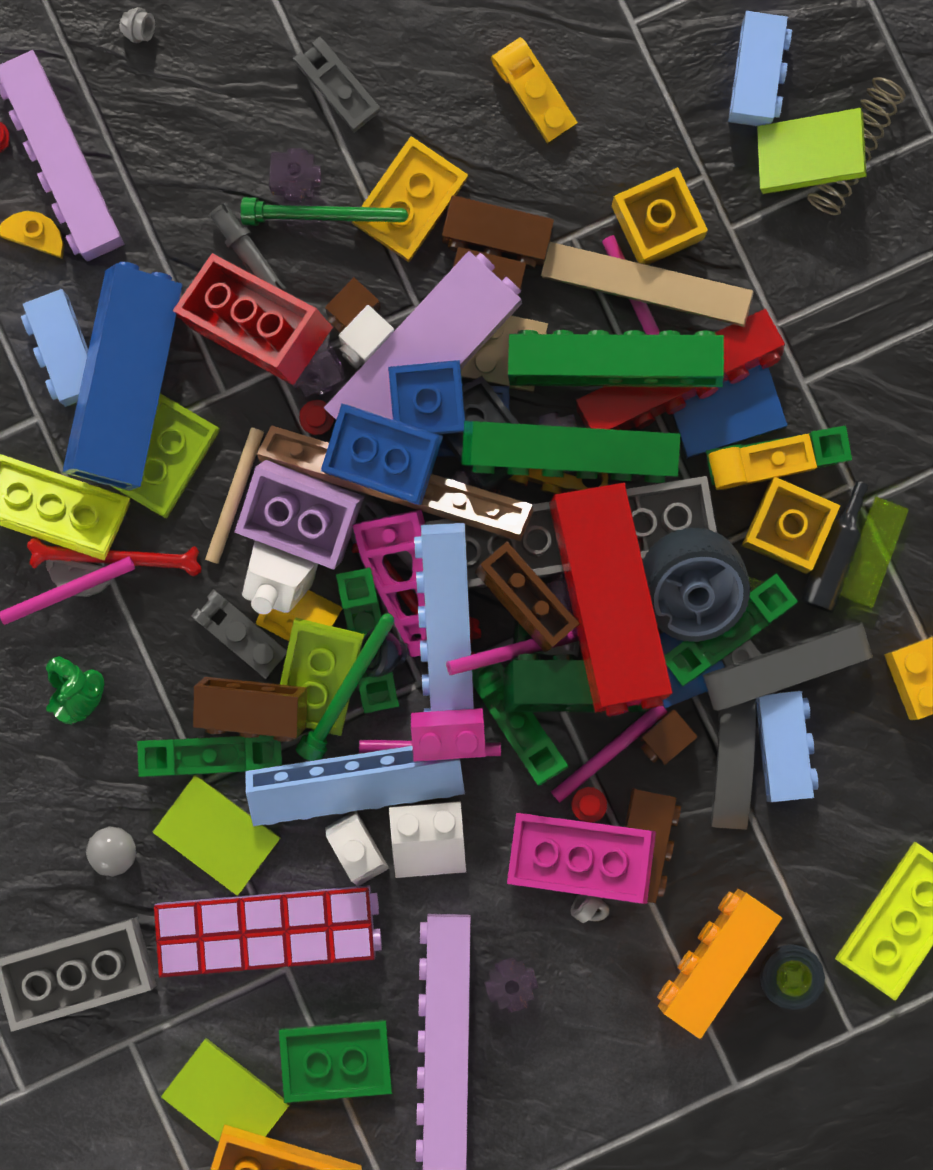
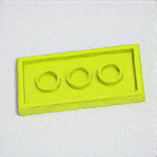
M0 454V526L105 561L129 508L130 498Z
M914 842L835 957L838 962L895 1001L933 947V853L917 842Z

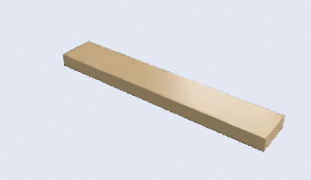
M550 242L541 273L542 278L743 327H745L754 294L753 290Z

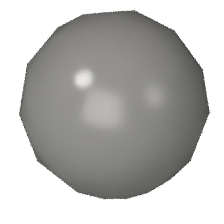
M109 826L98 830L89 839L86 847V856L90 865L97 873L114 877L125 873L133 865L136 858V846L132 836L125 830Z

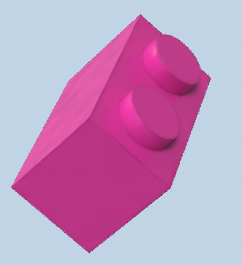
M483 708L411 713L413 762L486 757Z

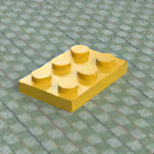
M410 136L361 206L404 208L408 212V219L405 222L352 221V224L410 262L448 208L451 196H456L467 181L468 174Z

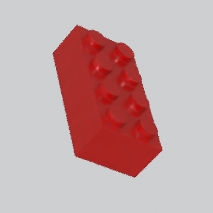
M213 253L173 309V312L190 329L293 386L333 328L317 308Z

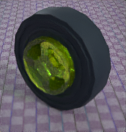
M790 944L778 947L768 954L762 963L760 981L762 990L770 1001L781 1008L796 1010L806 1008L817 1000L823 991L825 974L823 965L814 953L805 947Z

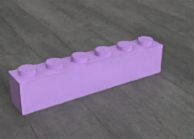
M31 50L0 64V95L3 100L9 98L14 109L9 111V115L17 131L23 129L28 138V141L23 142V145L31 161L38 160L42 172L37 173L38 178L46 193L53 192L57 202L52 204V208L60 224L66 222L71 234L66 235V238L74 255L81 253L88 262L125 245L35 52Z

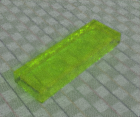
M874 497L861 531L862 535L840 597L869 608L874 606L907 516L908 508Z

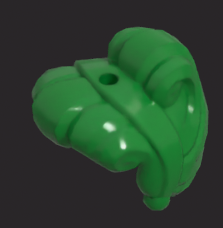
M60 656L51 658L46 664L48 681L57 690L50 697L46 711L49 713L53 712L54 716L65 724L84 721L101 701L105 686L102 674L93 669L83 672L77 665Z

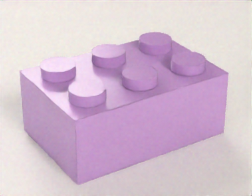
M265 460L255 468L235 533L335 569L343 561L353 532L352 525L356 523L364 496Z

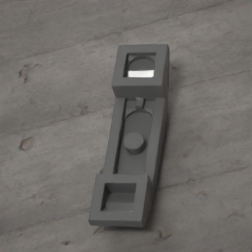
M756 698L718 710L719 731L711 827L747 830L754 767Z

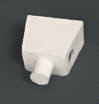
M255 540L242 596L252 601V608L259 614H268L272 609L288 613L312 586L318 563Z
M353 811L325 827L326 837L348 877L357 886L389 869L357 811Z

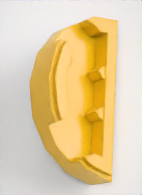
M23 211L11 215L1 223V238L63 259L65 245L61 232L54 222L39 212Z

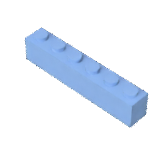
M465 523L421 525V536L414 537L415 559H423V571L416 572L417 593H424L425 606H418L419 628H426L427 640L420 641L421 662H428L429 674L422 675L423 696H430L431 708H424V712L474 709L472 670L449 675L446 667L447 661L471 655Z
M412 746L245 771L246 796L253 826L273 825L278 822L298 819L307 820L318 816L345 814L364 809H379L384 806L403 803L412 804L423 800L450 798L465 794L460 759L413 762Z

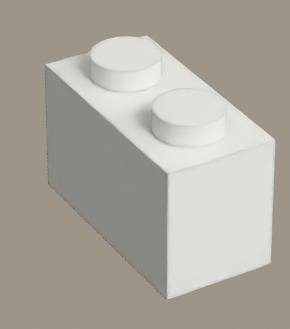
M367 305L339 334L342 345L340 350L343 352L342 356L355 369H358L394 332V328Z

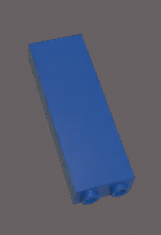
M119 262L105 270L62 473L128 491L141 487L176 318L173 309L179 302L182 284L172 281L170 275L161 272L149 274L140 271L138 265L130 262Z

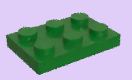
M386 1020L279 1029L284 1103L392 1094Z

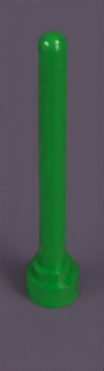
M243 197L241 202V222L245 226H258L259 222H265L266 219L405 222L408 219V212L404 208L266 205L265 201H259V198Z
M386 613L381 616L315 730L310 731L308 735L302 736L295 749L304 759L308 761L322 760L327 751L326 737L395 622L393 615Z

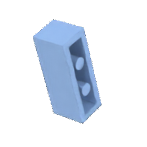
M746 11L741 26L728 122L760 126L771 124L774 117H780L783 97L777 96L778 84H784L787 72V63L782 62L783 50H789L792 29H786L787 16Z
M60 289L23 303L26 314L22 315L21 319L28 335L34 334L38 347L33 348L34 354L40 367L46 366L50 379L45 382L52 399H58L66 407L78 401L88 347L70 299L64 290Z
M802 691L767 694L756 698V714L766 801L779 802L814 798L813 790H818V776L816 769H811L809 755L814 754V741L812 733H806L805 719H810L808 698H802Z

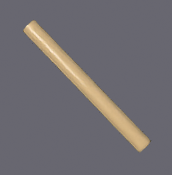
M250 429L205 558L207 561L219 564L264 434L261 430Z

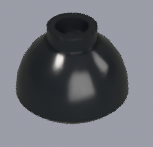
M372 628L365 635L363 639L362 648L364 647L374 628ZM389 632L367 668V675L370 677H381L395 670L398 665L404 664L407 658L406 646L400 644L398 639Z

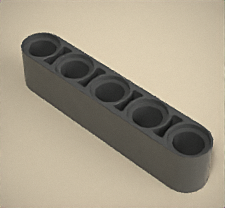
M860 622L723 667L703 675L713 710H721L872 658L873 655L863 623Z

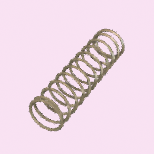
M882 77L872 79L873 86L876 89L867 88V93L878 101L892 104L894 111L893 113H886L880 106L869 100L863 99L860 101L861 105L867 110L886 116L888 119L887 124L880 125L874 118L863 113L864 117L872 121L869 122L863 119L865 124L879 127L881 130L880 136H873L864 128V133H866L864 137L872 139L875 143L873 148L865 146V151L868 154L866 162L871 160L870 151L878 147L876 139L883 138V128L891 124L889 116L897 113L896 104L902 103L906 97L904 90L899 85ZM880 80L889 84L900 96H895L882 90L875 81ZM870 91H873V92L878 93L879 95L883 96L885 99H882V98H880V97L874 95V94H873L872 92H870ZM891 98H893V99H900V100L897 101V102H894ZM865 103L874 106V107L877 108L879 111L870 108V107L867 106ZM858 178L853 183L846 182L845 180L836 182L846 185L849 190L848 194H840L828 184L816 185L822 191L838 196L842 201L841 206H837L831 200L816 193H809L807 198L817 209L831 215H840V208L846 205L843 197L852 194L850 186L857 184ZM815 202H817V203H819V204H821V205H823V206L829 207V208H834V209H836L838 212L829 211V210H827V209H825V208L819 206V205L816 204Z

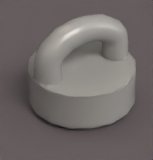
M578 894L570 911L571 916L582 923L588 920L601 921L609 915V906L602 901L601 897Z

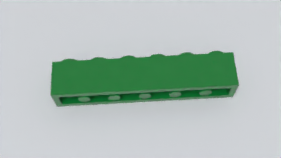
M520 330L517 334H509L508 378L510 386L722 387L724 335H716L712 331H698L695 335H680L677 331L668 330L660 332L659 335H645L642 331L630 330L624 332L623 335H609V332L603 330H593L588 332V334H574L569 330H557L553 334H538L534 330Z
M464 421L462 464L473 465V472L494 474L496 466L508 467L507 474L529 475V468L542 469V476L564 477V470L577 471L576 478L598 479V472L611 473L610 480L632 481V474L644 475V482L665 483L666 476L678 477L680 434Z

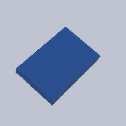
M761 365L749 369V376L742 381L731 384L727 380L723 382L722 387H717L718 390L711 396L699 399L698 395L685 401L687 405L683 409L672 414L678 434H680L686 459L706 453V450L726 447L788 426L769 368L762 369Z
M341 403L321 472L417 505H422L443 436Z

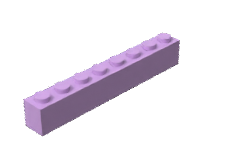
M428 914L427 922H420V944H427V958H420L419 980H426V994H419V1016H426L425 1031H418V1052L425 1053V1067H418L417 1089H424V1103H417V1125H424L423 1140H416V1162H423V1170H466L470 915Z

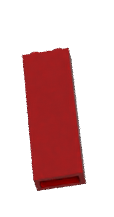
M625 482L555 494L549 506L573 615L579 622L576 628L595 713L606 711L607 716H615L628 712V706L641 704L642 709H651L664 705L663 700L672 694V688Z

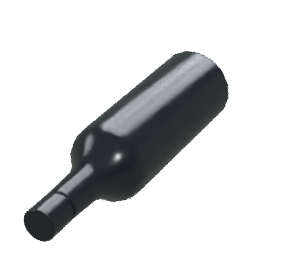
M859 481L855 482L852 495L844 512L839 518L834 520L814 568L809 575L800 600L801 602L816 609L834 613L861 540L862 533L859 527V514L869 485Z

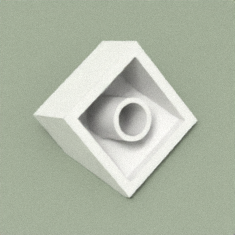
M461 801L389 807L396 878L466 872Z

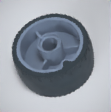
M698 527L676 530V532H671L660 538L658 542H655L654 546L649 549L643 558L657 627L672 638L689 642L706 641L714 637L716 638L729 631L731 627H734L739 622V619L742 618L746 607H748L750 584L745 564L731 542L717 532Z

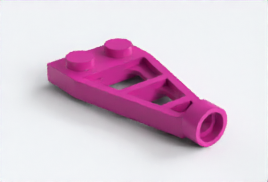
M421 509L357 522L352 525L361 560L365 568L371 567L374 585L389 614L393 615L395 619L394 624L404 643L407 644L410 657L421 656L420 641L427 640L426 628H419L418 614L407 616L402 612L397 599V592L414 589L417 592L416 572L423 571V559H415L414 537L421 536V525H425ZM407 551L412 556L413 574L410 580L397 582L389 575L384 565V556L386 554ZM417 593L419 606H425L424 593ZM414 634H421V636L416 638Z

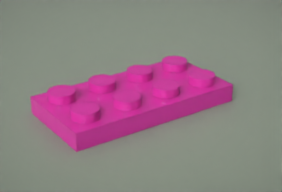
M516 813L507 884L647 904L656 831Z

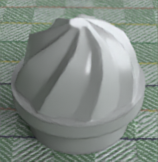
M143 8L130 9L128 12H124L120 19V31L131 42L149 41L155 30L154 16L151 13H147Z

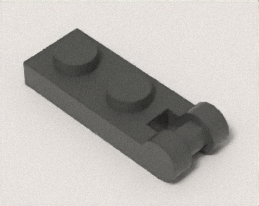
M318 37L311 43L312 48L304 54L302 52L297 54L293 61L355 133L381 112L380 106L321 37ZM322 58L326 64L317 70L313 64Z
M213 589L207 596L209 600L201 610L197 608L191 617L261 676L268 679L286 657L287 650ZM221 609L227 616L218 625L211 618Z

